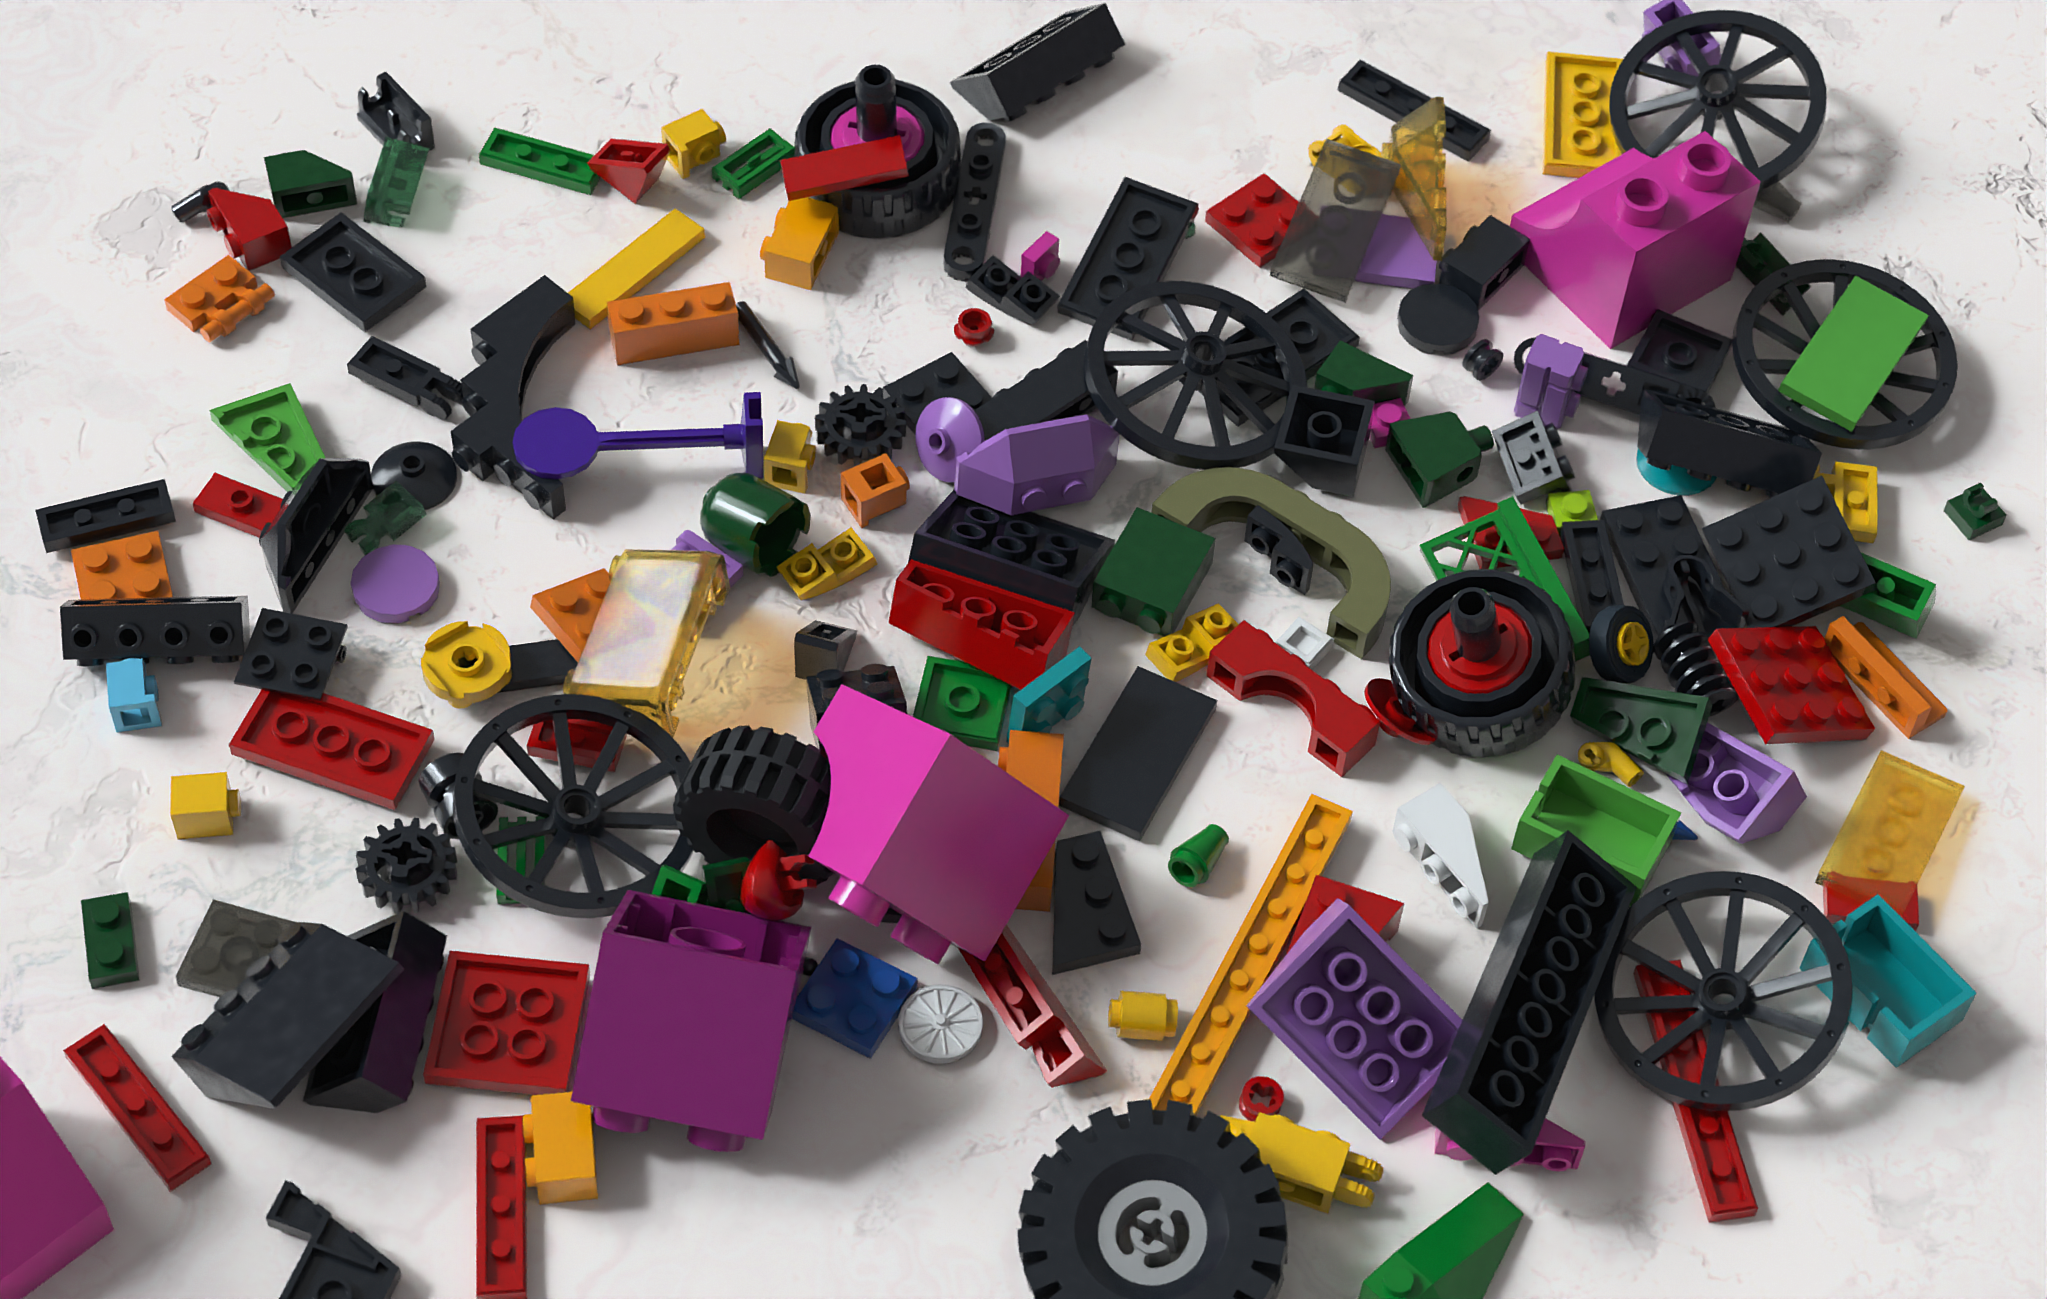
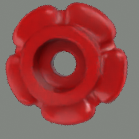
M969 308L959 315L958 324L954 325V334L957 339H962L966 345L979 346L993 338V322L986 311L979 308Z

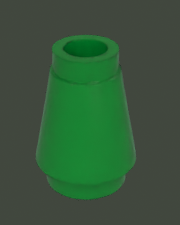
M1209 824L1205 829L1173 849L1168 862V870L1171 876L1178 883L1186 887H1194L1197 884L1205 883L1225 846L1229 843L1226 831L1216 824Z

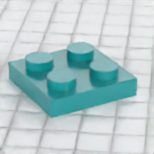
M1080 646L1013 696L1006 738L1008 744L1010 730L1050 733L1052 727L1063 718L1066 721L1071 720L1081 711L1085 703L1083 700L1086 686L1089 682L1088 675L1092 658Z

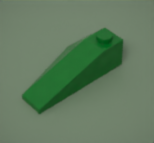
M1487 1182L1394 1252L1362 1282L1358 1299H1483L1524 1213Z

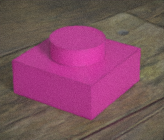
M1046 231L1021 254L1020 276L1023 277L1028 271L1041 281L1044 278L1048 279L1053 276L1060 264V258L1058 257L1059 238Z
M1401 398L1374 404L1369 437L1374 449L1386 446L1391 423L1410 419Z

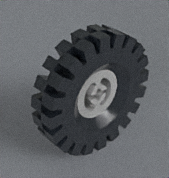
M1148 1099L1127 1102L1128 1113L1115 1116L1109 1106L1088 1115L1090 1127L1082 1132L1074 1125L1067 1129L1055 1140L1057 1152L1051 1158L1043 1153L1031 1172L1034 1184L1031 1190L1024 1189L1018 1212L1022 1223L1021 1229H1017L1023 1271L1034 1299H1277L1284 1282L1283 1267L1284 1264H1287L1288 1231L1284 1201L1280 1197L1279 1183L1270 1164L1264 1165L1262 1163L1260 1149L1243 1132L1238 1137L1232 1134L1230 1122L1208 1110L1204 1118L1194 1116L1192 1104L1168 1100L1166 1110H1153L1152 1101ZM1137 1216L1139 1229L1133 1226L1130 1228L1134 1252L1126 1255L1119 1248V1239L1125 1226ZM1182 1224L1189 1232V1241L1182 1255L1169 1264L1171 1262L1169 1249L1175 1253L1177 1252L1174 1227ZM1158 1233L1162 1234L1163 1243L1154 1240L1150 1246L1146 1245L1144 1235L1154 1239Z

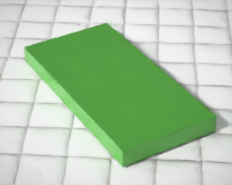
M1855 276L1781 382L1778 391L1852 432L1926 323L1929 315Z

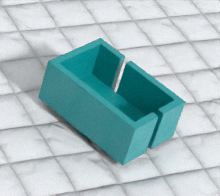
M1879 894L1848 914L1845 923L1840 920L1832 925L1844 945L1851 968L1853 998L1850 1021L1859 1031L1866 1027L1870 1029L1867 1039L1895 1068L1902 1065L1963 1021L1977 993ZM1814 938L1810 941L1799 967L1801 971L1828 964ZM1832 981L1816 985L1832 1002Z

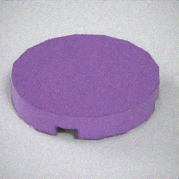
M392 544L376 548L362 557L353 569L350 584L355 602L367 617L382 623H402L410 621V616L417 613L421 616L431 608L438 598L440 580L434 561L424 551L410 545Z

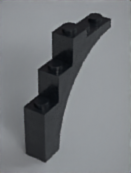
M544 275L470 329L473 346L471 352L480 366L460 379L463 394L462 405L470 417L450 432L453 445L452 457L463 471L468 472L470 470L482 481L495 473L506 486L512 485L521 492L532 508L535 510L541 509L554 520L566 510L563 483L559 479L540 478L527 472L516 460L512 443L515 430L522 422L526 390L537 365L552 345L576 324L573 297Z

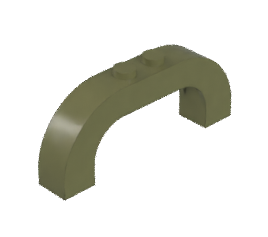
M1232 467L1206 469L1187 475L1169 486L1152 503L1151 513L1199 532L1223 522L1247 524L1248 515L1259 505L1281 521L1296 536L1308 552L1313 563L1333 574L1343 585L1346 595L1330 612L1326 634L1334 638L1335 644L1361 660L1377 642L1385 623L1390 598V572L1386 560L1377 545L1364 532L1347 522L1340 514L1327 510L1312 501L1305 493L1294 490L1271 476L1249 469Z

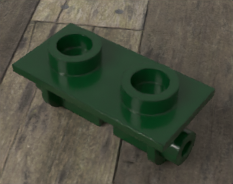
M1761 232L1753 240H1747L1744 237L1736 266L1754 286L1771 273L1791 265ZM1804 284L1796 287L1803 296L1812 286ZM1783 293L1778 294L1769 301L1782 316L1791 308Z

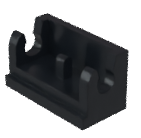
M386 71L377 75L376 86L378 90L374 96L369 97V93L364 87L359 89L357 97L360 112L357 113V119L402 166L435 148L431 117Z

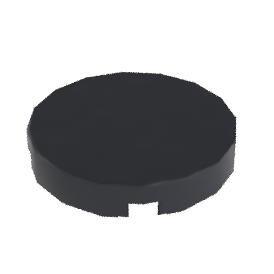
M1439 283L1425 284L1410 290L1401 300L1397 316L1399 332L1408 344L1422 352L1433 354L1434 350L1444 351V354H1453L1468 347L1476 337L1480 318L1477 305L1468 294L1454 286Z

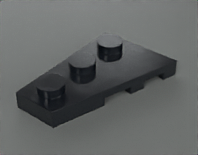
M1101 831L1058 840L1056 844L1052 975L1140 954L1141 942Z

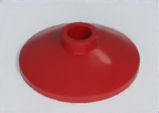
M1375 678L1366 685L1364 690L1366 701L1380 720V728L1385 733L1395 738L1401 736L1422 745H1430L1436 742L1437 739L1428 736L1424 730H1418L1414 726L1416 722L1410 719L1407 714L1405 715L1395 695L1391 680Z

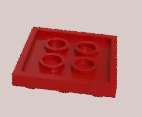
M1817 626L1716 629L1708 638L1709 644L1765 745L1866 740L1875 730L1864 706L1857 698L1845 677L1844 671L1838 665Z
M449 951L423 1072L425 1084L531 1095L569 1092L591 974L590 965Z

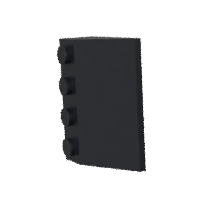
M953 490L914 533L908 563L912 559L1075 612L1074 625L1093 591V581L1112 551L1115 540L1034 512L1009 515L959 496Z
M310 922L294 923L280 934L278 938L279 944L267 956L259 958L247 969V977L235 990L228 991L214 1004L215 1011L202 1024L194 1026L181 1039L182 1046L171 1057L206 1097L276 1109L402 973L404 968L399 962L324 924Z

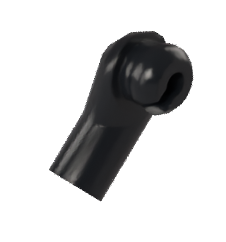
M213 182L210 185L199 188L172 205L173 214L181 223H184L201 212H207V209L212 208L208 191L214 188L230 191L228 186L223 182Z

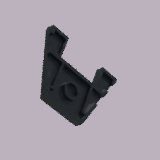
M285 1180L266 1216L267 1224L269 1227L303 1238L309 1242L279 1299H390L401 1278L400 1268L354 1231L351 1233L333 1219L332 1214L319 1203L316 1205L304 1196L301 1189L294 1183Z

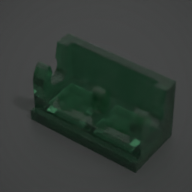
M389 137L385 138L367 193L363 222L370 224L371 222H376L392 227L404 226L405 218L391 215L388 211L410 215L430 148Z

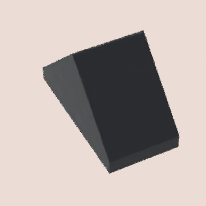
M815 620L796 632L794 639L795 677L806 680V676H814L820 671L827 669H837L843 672L854 645L857 630Z

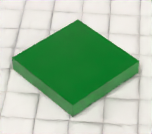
M927 656L913 717L953 735L967 746L997 751L1012 685L966 662Z

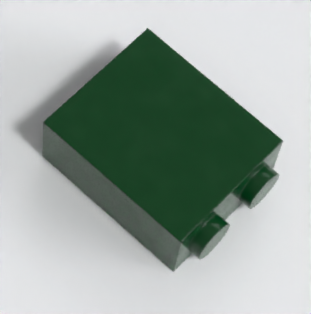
M1137 507L1093 581L1091 607L1108 617L1119 618L1137 625L1148 633H1157L1164 637L1174 633L1213 564L1216 538Z

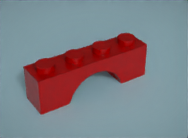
M1243 620L1210 650L1206 675L1209 679L1239 701L1254 696L1271 695L1286 699L1298 706L1307 716L1312 729L1308 753L1340 777H1343L1376 745L1380 720L1376 718L1374 713L1367 706L1357 704L1341 692L1340 688L1333 681L1322 678L1307 667L1306 663L1299 656L1288 653L1273 642L1270 635L1265 631L1256 629Z

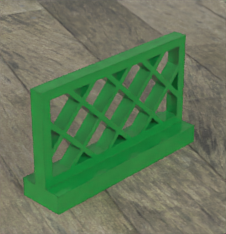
M1513 496L1498 502L1496 511L1419 545L1420 552L1436 581L1446 577V575L1449 576L1464 571L1469 553L1492 559L1489 569L1496 570L1498 562L1516 566L1520 577L1526 578L1534 582L1539 588L1544 589L1564 613L1565 621L1569 625L1573 640L1575 662L1590 656L1589 632ZM1492 526L1495 527L1500 537L1496 551L1473 544L1477 533ZM1504 546L1509 554L1502 553ZM1445 547H1452L1463 551L1457 568L1439 563L1434 552Z

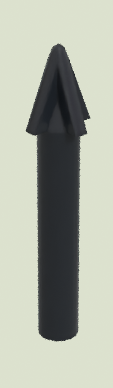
M745 301L736 303L738 320L776 371L773 377L795 389H799L800 384L793 357L789 356L788 359Z

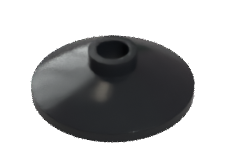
M421 441L405 442L391 447L376 460L371 471L372 488L377 498L385 505L404 512H418L439 505L449 497L457 482L456 465L449 453L435 444Z

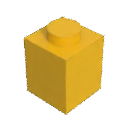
M227 772L171 776L170 816L177 839L233 835V817L241 816V798L239 789H231Z

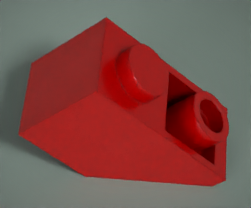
M219 188L208 191L212 208L207 209L209 221L216 232L222 230L224 233V242L230 256L233 259L239 257L248 271L280 259L282 254L292 248L288 226L270 199Z

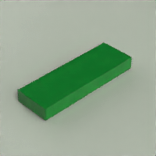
M494 127L479 153L481 165L587 195L593 193L601 178L587 164L594 156L593 154Z

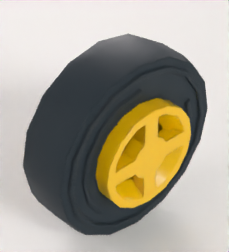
M1617 605L1603 609L1592 622L1589 634V653L1595 670L1604 680L1617 683H1633L1644 677L1651 666L1654 653L1653 634L1647 618L1643 612L1634 606Z

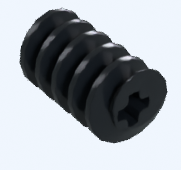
M1696 621L1683 622L1660 634L1654 643L1653 651L1657 659L1661 660L1660 665L1664 672L1668 674L1667 678L1671 686L1675 688L1674 692L1709 697L1713 705L1709 717L1730 708L1738 700L1739 696L1736 690L1730 687L1731 681L1727 674L1723 673L1724 669L1719 660H1716V654L1712 647L1708 646L1709 637L1707 633L1697 632L1699 625Z

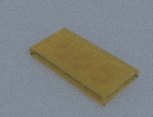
M1881 750L1817 875L1815 883L1825 888L1834 889L1862 903H1866L1879 894L1902 917L1965 786Z

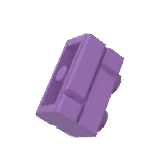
M1544 334L1536 336L1525 361L1514 407L1515 416L1522 418L1538 411L1545 424L1553 422L1556 429L1561 428L1566 416L1573 418L1581 399V394L1575 393V391H1581L1588 372L1587 367L1581 366L1585 353L1583 348L1567 342L1560 344L1559 339Z

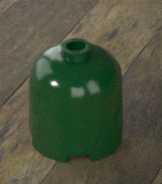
M749 473L727 475L719 480L715 486L711 487L703 498L700 525L705 539L758 575L761 573L769 577L777 575L779 571L776 567L798 552L793 547L799 538L800 532L807 535L810 529L811 514L806 503Z

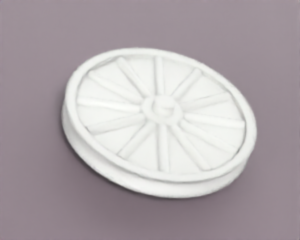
M941 984L927 986L910 995L901 1007L898 1019L899 1035L904 1046L919 1059L939 1064L955 1062L966 1057L978 1045L983 1032L982 1012L975 999L960 988Z

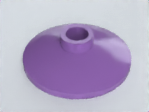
M954 397L940 398L927 405L921 413L916 427V447L922 464L932 476L944 482H955L956 458L965 452L971 453L985 441L983 427L975 411L966 402Z

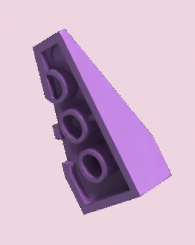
M1708 722L1688 785L1665 773L1707 825L1740 844L1780 831L1807 798L1794 770Z

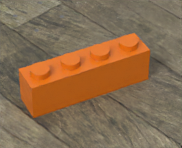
M1010 730L1009 747L999 748L998 767L1058 807L1064 734ZM1056 840L1016 909L1050 912Z

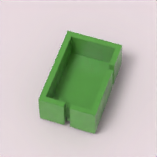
M1557 754L1543 777L1538 791H1535L1519 819L1511 849L1532 859L1534 853L1569 830L1637 887L1630 906H1632L1642 897L1670 846L1681 812Z

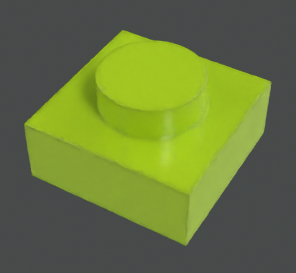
M1590 490L1548 493L1546 500L1547 511L1553 517L1559 536L1562 522L1598 520Z

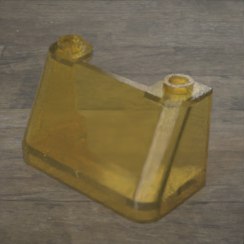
M625 549L621 556L615 555L609 569V580L611 582L576 670L570 669L567 673L563 693L582 694L612 700L624 707L646 715L666 730L673 738L680 720L679 717L672 716L671 711L675 710L678 699H683L685 693L683 681L709 614L715 615L716 605L724 606L730 590L725 557L721 554L701 550Z

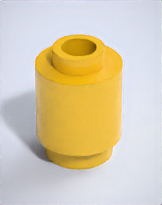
M1122 990L1119 993L1118 1000L1110 999L1108 1027L1116 1028L1117 1038L1162 1041L1164 1036H1175L1178 1020L1177 999H1167L1166 994Z

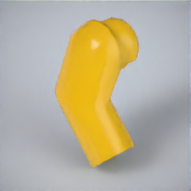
M1587 742L1578 749L1577 755L1581 766L1592 771L1613 772L1627 787L1635 785L1644 774V771L1615 743Z

